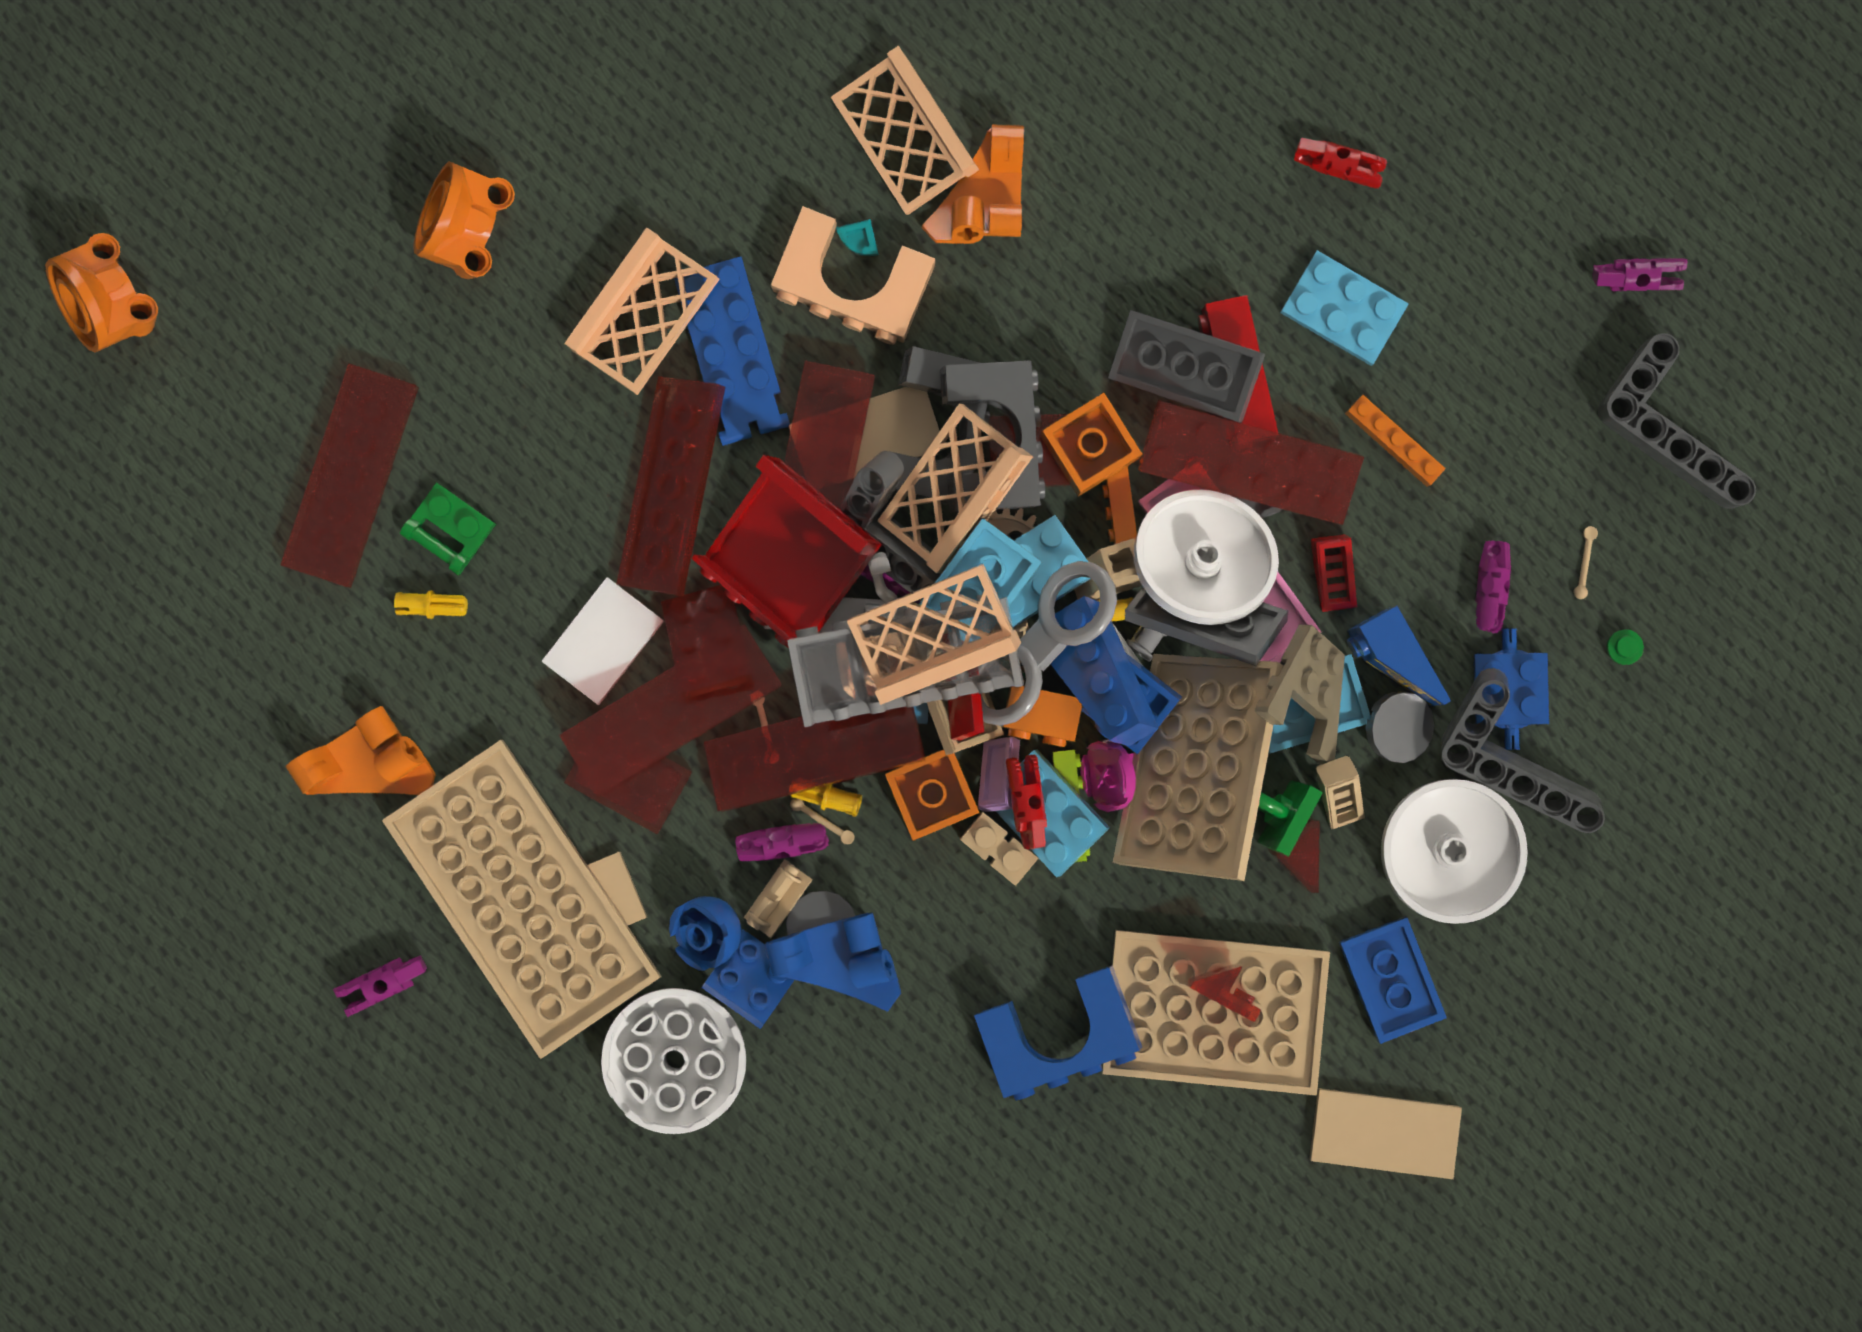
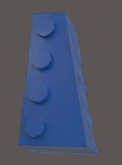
M1083 596L1055 613V618L1063 629L1075 630L1082 628L1093 619L1098 611L1100 602ZM1112 620L1105 631L1094 640L1078 646L1067 645L1051 663L1109 741L1130 746L1159 729Z

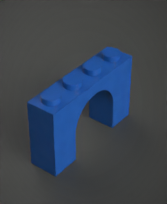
M1113 965L1075 979L1088 1013L1090 1033L1084 1048L1071 1057L1055 1059L1038 1053L1025 1037L1013 1001L974 1015L1003 1098L1013 1095L1015 1101L1034 1095V1088L1047 1083L1048 1088L1052 1089L1068 1083L1067 1076L1077 1072H1081L1082 1077H1086L1102 1071L1101 1064L1115 1060L1116 1065H1121L1137 1058L1135 1052L1141 1050L1142 1044Z

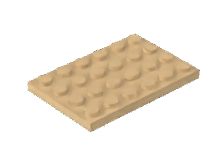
M1153 654L1150 672L1180 694L1182 698L1138 754L1134 752L1132 763L1136 775V789L1132 801L1122 811L1113 857L1114 863L1132 867L1245 881L1273 731V724H1269L1257 714L1255 708L1259 700L1267 699L1271 689H1268L1267 684L1272 676H1279L1284 665L1279 662L1259 661L1257 666L1237 659Z
M1115 930L1112 965L1142 1048L1140 1051L1135 1052L1137 1058L1127 1063L1116 1065L1115 1060L1103 1063L1101 1073L1317 1095L1330 952Z

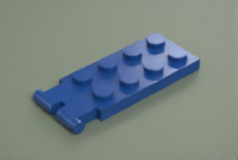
M742 257L704 267L720 280L688 323V329L712 411H720L725 428L724 431L719 432L722 446L752 438L749 427L751 423L757 422L761 435L789 427L787 413H779L774 396L781 393ZM699 274L684 276L686 293L699 291L707 279ZM674 278L678 294L680 295L678 278Z

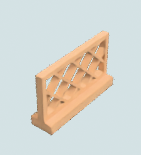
M897 46L887 53L888 57L831 96V99L905 214L909 215L964 176L968 178L976 173L979 168L904 52ZM889 69L895 79L892 94L875 91L876 77ZM869 83L868 89L862 88L863 86ZM899 86L905 96L898 95ZM853 93L866 95L862 114L848 111L842 101ZM872 96L890 99L886 118L869 115ZM896 100L911 103L913 106L910 123L892 119ZM918 116L924 125L916 124ZM853 118L861 119L860 127ZM867 121L885 124L881 143L868 141L864 136ZM891 125L909 128L905 147L887 144ZM915 130L926 131L931 134L932 141L929 152L911 149ZM937 145L942 151L943 155L935 153ZM872 147L880 148L878 156ZM886 150L904 153L900 172L885 169L883 161ZM910 154L928 157L924 177L906 173ZM934 159L948 161L954 170L952 174L943 180L930 178ZM891 176L899 177L897 186ZM904 179L923 182L920 196L907 203L902 195ZM928 183L935 184L933 187L927 190Z
M646 228L564 344L578 356L587 360L638 395L720 279L662 240L656 233ZM664 252L675 258L677 271L658 274L657 262ZM681 263H683L684 265H686V266L689 267V268H687V269H682ZM699 274L707 279L699 291L686 293L684 276ZM678 278L680 295L662 298L659 281ZM654 283L656 300L638 303L636 292L639 287ZM682 302L683 314L680 318L665 322L663 305ZM657 307L660 324L641 327L639 310ZM633 312L635 329L617 332L616 320L620 314ZM661 331L663 342L658 349L645 351L642 334ZM637 335L639 353L621 356L618 339ZM612 341L615 358L599 360L592 355L600 343ZM640 360L642 371L633 383L624 377L622 363ZM616 364L617 372L609 366Z
M959 403L882 513L878 522L926 560V565L933 571L943 573L982 518L988 521L1033 456L1009 441L964 404ZM964 416L972 422L974 438L957 441L956 426ZM981 430L989 436L981 437ZM948 437H950V442L945 443ZM995 440L1004 447L996 461H984L982 442ZM975 443L977 464L961 466L958 446ZM951 447L953 468L937 470L936 454L940 449ZM991 467V468L989 469V471L987 472V474H986V469H985V468ZM978 469L980 484L975 491L964 492L961 472ZM954 473L956 494L940 496L938 475ZM930 477L932 497L916 500L915 484L920 478ZM908 496L909 501L904 502V500ZM969 496H970V498L968 499V501L965 503V498H964V497H969ZM957 498L958 515L954 520L943 522L941 501ZM933 502L936 523L919 525L917 505ZM909 506L912 527L900 528L891 519L900 507ZM944 526H949L944 533ZM936 528L938 543L929 552L922 546L920 530ZM913 531V538L906 532Z
M984 564L847 620L877 687L874 692L880 705L1015 652L1021 644L1016 629L1012 630ZM977 575L984 588L980 602L960 594L964 581ZM958 584L955 591L948 589V587ZM940 592L952 597L946 615L926 608L931 594ZM986 597L988 598L991 606L984 604ZM924 598L921 605L914 603V601ZM957 600L977 608L971 625L950 618ZM906 606L918 611L912 629L892 621L897 608ZM981 610L995 615L1001 629L989 634L975 628ZM890 611L888 619L880 616ZM923 614L943 622L937 639L917 631ZM871 619L885 625L879 642L866 638L860 623ZM947 624L967 632L962 645L954 647L941 641ZM889 628L909 635L903 653L883 645ZM972 634L980 637L970 641ZM914 638L933 645L928 659L921 661L908 655ZM870 647L876 649V650H875V653H874V656H873V653H872ZM938 648L945 650V652L936 655ZM881 651L900 659L896 671L882 676L877 664ZM905 661L913 664L902 669Z

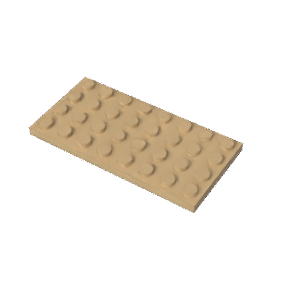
M499 740L382 820L540 1059L662 977L504 740Z

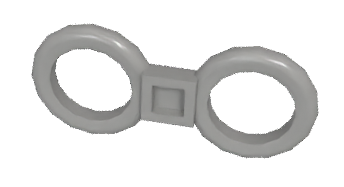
M1077 561L1062 566L1049 577L1041 590L1038 602L1039 619L1020 639L1021 644L1017 649L1019 660L1026 674L1024 691L1014 704L1001 710L988 707L981 694L983 721L985 723L1003 726L1020 720L1030 712L1039 698L1043 682L1042 671L1053 662L1067 645L1078 646L1091 642L1105 631L1114 616L1117 604L1116 587L1106 570L1095 563ZM1079 577L1093 579L1100 592V603L1097 613L1082 628L1075 630L1063 629L1058 624L1054 612L1058 593L1064 585ZM1009 654L978 666L979 675L985 674L993 663L998 659L1008 657Z

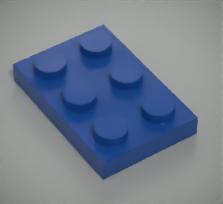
M1404 916L1338 942L1379 1044L1447 1018L1407 917Z

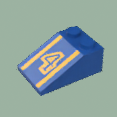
M1398 606L1385 609L1347 630L1350 638L1347 639V644L1356 658L1362 656L1364 662L1408 692L1416 694L1425 700L1429 706L1445 705L1451 701Z

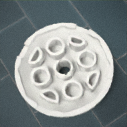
M683 988L661 989L637 998L615 1018L603 1044L602 1074L610 1097L614 1099L619 1108L625 1113V1116L641 1127L659 1133H688L709 1125L732 1105L744 1080L746 1049L736 1022L718 1002L693 990ZM673 1050L680 1052L685 1060L684 1065L680 1068H673L668 1065L666 1061L667 1052Z

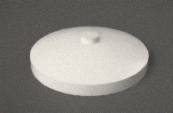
M1188 490L1163 499L1144 518L1134 543L1135 569L1146 592L1167 612L1193 623L1219 625L1246 617L1266 599L1273 587L1278 572L1277 545L1265 521L1244 502L1217 491Z
M1449 779L1434 781L1415 789L1395 807L1386 823L1382 836V865L1386 878L1395 894L1416 913L1444 923L1474 922L1499 910L1518 889L1527 864L1526 835L1514 809L1492 789L1467 780Z

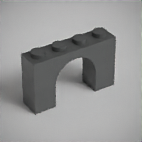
M913 346L905 350L898 385L942 397L940 369L943 366L980 362ZM952 404L951 406L955 410L959 404ZM964 404L981 419L989 423L990 412L986 411L987 404ZM964 416L959 422L957 441L974 438L972 422ZM975 443L958 446L961 466L977 464ZM951 451L944 458L936 460L937 470L953 468ZM893 452L901 459L904 466L903 476L894 493L898 492L921 458ZM974 470L962 471L961 474L973 473ZM954 473L938 475L940 496L948 495L947 477ZM930 477L920 478L915 484L916 498L925 499L932 497ZM949 500L941 501V504L949 505Z
M1031 361L943 366L940 369L942 405L984 403L1000 409L1009 418L1013 426L1015 445L1023 448L1033 456L996 510L1041 506L1040 499L1045 498V482L1043 477H1039L1038 463L1043 461L1042 443L1036 440V427H1040L1041 416L1039 406H1034L1033 391L1038 390V374L1036 369L1032 370ZM979 473L962 474L964 492L975 491L980 484ZM952 474L947 477L948 495L956 494L955 477ZM969 496V497H964V498H965V503L968 501V499L970 498V496ZM957 498L949 500V513L959 512Z

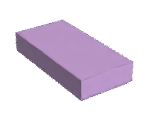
M1007 737L984 742L978 799L979 810L990 812L1012 809L1005 762L1007 758L1015 757L1017 760L1019 759L1020 740L1017 738Z

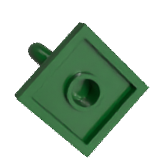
M1290 780L1283 795L1278 794L1274 799L1261 792L1258 810L1265 813L1264 822L1267 825L1258 843L1289 857L1323 792L1311 785Z

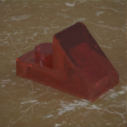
M1238 963L1189 978L1186 984L1189 988L1253 1022L1256 1021L1261 1011L1259 1007L1253 1004L1256 999L1254 996L1237 987L1234 993L1230 992L1242 969V966Z

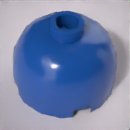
M706 896L694 898L677 907L670 917V937L675 935L679 944L675 950L689 966L697 970L714 969L725 963L735 954L740 945L742 936L740 920L734 909L727 902L719 898Z

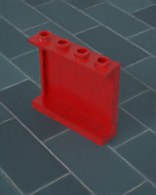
M763 455L755 466L762 472L760 477L705 555L694 554L691 559L701 567L699 572L712 582H719L725 588L724 593L729 599L738 604L743 603L751 610L749 615L753 620L763 626L768 625L776 632L775 638L777 641L788 647L787 640L797 637L796 630L817 626L819 633L882 544L780 458Z

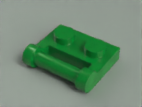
M436 482L413 516L404 524L400 535L408 541L413 539L450 565L449 570L456 575H460L496 524ZM428 519L464 545L462 551L459 554L422 529L421 526L425 520Z

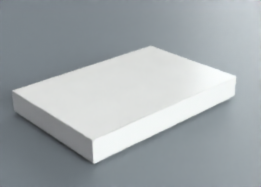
M607 577L542 662L597 705H600L664 620Z

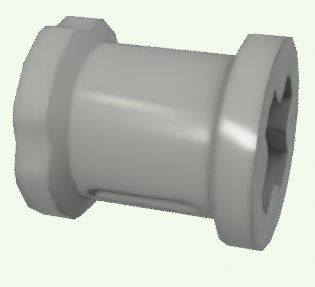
M1140 626L1132 639H1127L1126 642L1133 652L1145 660L1151 661L1153 658L1151 653L1162 637H1167V635Z

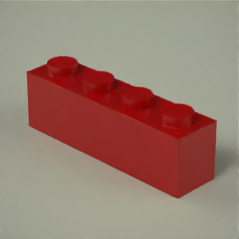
M1247 295L1204 305L1202 315H1198L1200 333L1260 352ZM1263 363L1242 423L1228 418L1221 419L1225 440L1231 439L1232 447L1271 439L1279 434Z

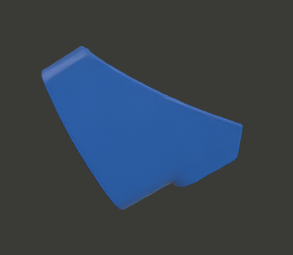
M873 912L809 928L764 944L772 974L778 978H788L828 988L867 1002L887 1012L901 995L892 957L886 949L883 950Z

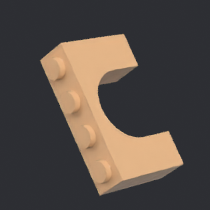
M803 206L771 283L773 292L778 293L776 298L792 306H796L797 301L809 305L811 313L825 319H829L830 314L843 319L842 325L849 329L862 332L864 327L876 332L875 338L887 344L894 345L896 340L904 343L934 269L935 258L902 246L890 277L881 291L864 300L854 301L841 298L827 287L821 273L824 257L837 227L836 219Z

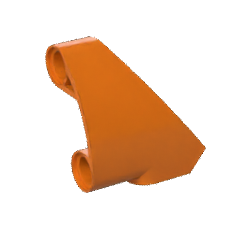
M991 125L973 158L979 170L968 178L967 176L961 178L936 211L922 224V229L935 243L971 244L980 241L983 236L1021 237V178L1024 125Z
M383 706L377 707L363 715L355 722V727L327 745L309 750L285 766L301 792L306 795L331 793L420 795L433 786L436 776L433 768L416 743L410 738L401 735Z

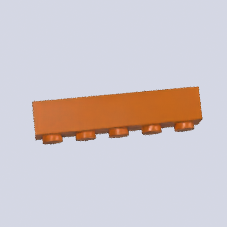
M1364 395L1360 396L1345 413L1426 487L1432 485L1446 469Z
M1127 466L1106 479V485H1102L1103 497L1108 498L1109 507H1105L1106 519L1111 520L1112 529H1108L1109 541L1114 542V544L1133 538L1136 539L1137 536Z

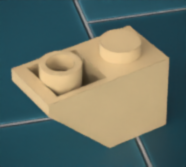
M1134 538L1099 549L1087 558L1088 562L1095 563L1108 572L1115 584L1116 594L1142 586L1134 564ZM1089 579L1074 589L1077 599L1083 596L1094 600L1100 599L1099 588L1093 579Z

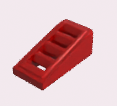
M1342 534L1311 538L1321 611L1327 612L1357 607L1351 537ZM1340 547L1341 553L1325 555L1324 549ZM1342 561L1343 568L1326 570L1327 563ZM1345 577V582L1327 584V578ZM1347 591V597L1329 599L1328 592Z

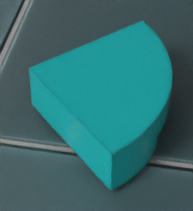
M870 219L836 227L840 240L851 251L858 252L857 254L861 253L860 255L863 256L879 255Z

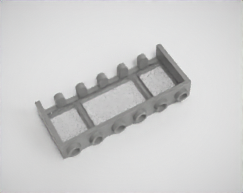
M982 595L976 596L977 601L980 602ZM986 597L984 604L991 606L988 598ZM999 598L1013 630L1008 598ZM951 600L941 602V610H936V612L946 615ZM957 600L950 618L971 625L977 608L971 605H963L961 601ZM911 608L904 609L905 617L892 620L912 629L918 611ZM981 610L975 628L989 634L1000 630L1001 627L996 616ZM889 613L880 616L888 619ZM923 614L917 631L937 639L943 622ZM871 619L868 620L869 624L860 625L866 638L879 642L885 625ZM847 620L832 623V631L818 633L817 626L796 630L797 637L787 640L804 727L830 720H844L867 713H881L899 707L918 706L922 703L936 700L955 699L968 694H982L1005 687H1021L1024 684L1018 651L1016 650L880 705L874 692L877 687ZM947 624L941 641L954 647L963 644L967 632ZM889 628L883 645L903 653L909 635ZM972 634L970 641L980 637ZM914 638L908 655L923 661L930 657L933 645ZM870 647V649H871V651H872V653H873V656H874V653H875V650H876V649ZM938 648L936 655L945 652V650ZM881 651L877 664L882 676L896 671L900 659ZM905 661L902 669L913 664Z

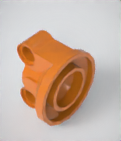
M450 161L446 163L436 177L423 206L413 243L414 254L449 267L464 279H472L488 273L492 265V258L485 245L493 229L496 212L506 209L514 200L515 193L510 182L499 177L488 178ZM490 186L495 187L500 192L501 200L498 205L492 203L488 198ZM467 253H472L477 257L478 268L476 271H471L466 266L465 257Z
M106 233L93 235L86 244L50 258L45 264L50 289L62 315L79 341L88 350L95 353L131 336L142 337L148 335L155 326L158 314L157 303L152 297L141 293L136 294L130 279L118 264L120 255L119 242L113 236ZM97 251H104L108 253L111 257L108 259H100L96 257L93 253ZM133 311H142L149 318L144 320L137 319L131 313Z

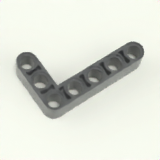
M1660 333L1646 340L1600 402L1598 407L1600 420L1607 427L1725 509H1733L1750 503L1756 494V486L1748 475L1646 404V401L1673 365L1680 352L1678 341L1670 334ZM1653 344H1657L1663 349V360H1659L1653 355ZM1633 373H1638L1643 377V389H1639L1633 384ZM1613 401H1617L1623 406L1624 415L1622 418L1613 414L1611 409ZM1642 422H1647L1652 426L1653 435L1651 438H1647L1642 434ZM1672 442L1677 443L1681 447L1682 455L1680 459L1675 458L1670 452ZM1702 462L1707 464L1711 470V476L1708 480L1700 475L1699 466ZM1731 483L1739 488L1740 496L1738 500L1733 499L1728 492Z
M882 451L857 473L840 510L882 544L876 553H886L891 567V571L886 572V574L907 591L913 593L934 584L942 573L933 571L926 565V560L878 522L904 473L901 459L891 451ZM891 519V521H893L900 528H905L895 519ZM906 532L913 538V533ZM921 540L922 546L931 552L933 549Z
M1488 668L1481 671L1442 736L1441 751L1442 760L1445 765L1580 832L1593 833L1603 826L1605 816L1601 799L1595 792L1486 740L1508 704L1510 691L1508 678L1501 670ZM1490 684L1502 687L1496 694H1487L1483 691ZM1473 714L1484 717V720L1478 724H1471L1466 721L1468 716ZM1455 744H1461L1467 748L1464 752L1457 754L1448 750ZM1487 760H1494L1499 763L1493 769H1486L1481 766ZM1518 776H1528L1531 778L1528 783L1522 785L1513 782ZM1554 791H1558L1563 794V796L1557 800H1550L1546 798L1548 793ZM1585 807L1595 809L1592 814L1587 816L1578 813Z

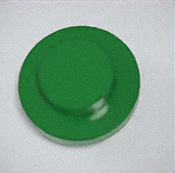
M1632 630L1616 631L1608 639L1607 653L1617 664H1633L1643 654V641Z

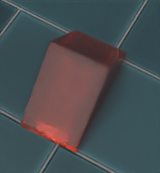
M1308 820L1289 857L1276 851L1271 854L1306 891L1311 893H1319V820Z

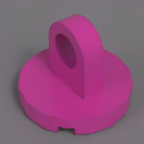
M1108 739L1091 743L1087 747L1089 749L1087 755H1083L1081 761L1084 791L1088 797L1093 796L1097 802L1094 805L1100 810L1111 812L1126 808L1132 801L1136 789V775L1132 763L1134 753H1127L1126 749L1120 744Z

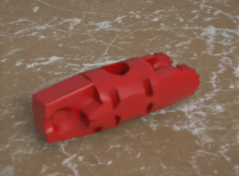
M1306 138L1299 140L1294 155V161L1309 166L1319 173L1379 189L1382 183V177L1377 172L1384 171L1387 160L1383 157L1329 141H1316Z
M1027 755L1024 759L1026 785H1024L1019 760L1015 757L1007 758L1005 763L1016 831L1020 832L1023 848L1028 850L1045 847L1047 817L1037 755Z

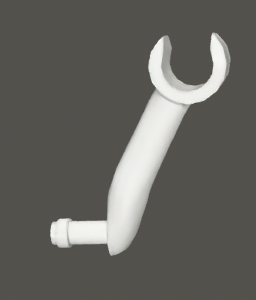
M876 553L868 563V566L873 576L877 595L884 603H888L897 599V595L886 587L882 575L891 571V567L886 553Z

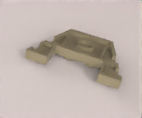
M1299 624L1281 658L1285 665L1279 676L1271 677L1267 684L1268 689H1271L1266 700L1258 701L1255 712L1269 724L1283 725L1289 702L1292 698L1315 718L1306 754L1322 765L1335 760L1345 655L1314 626Z

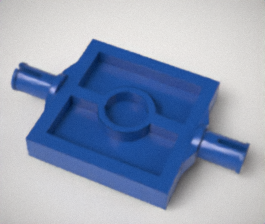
M1501 629L1503 650L1493 654H1474V681L1481 671L1488 668L1499 669L1505 673L1508 678L1510 699L1495 726L1502 729L1505 728V749L1512 750L1513 744V750H1520L1519 728L1530 724H1549L1548 654L1527 653L1517 650V629H1510V642L1509 629ZM1490 684L1483 691L1487 694H1496L1502 687ZM1475 714V724L1484 720V717Z

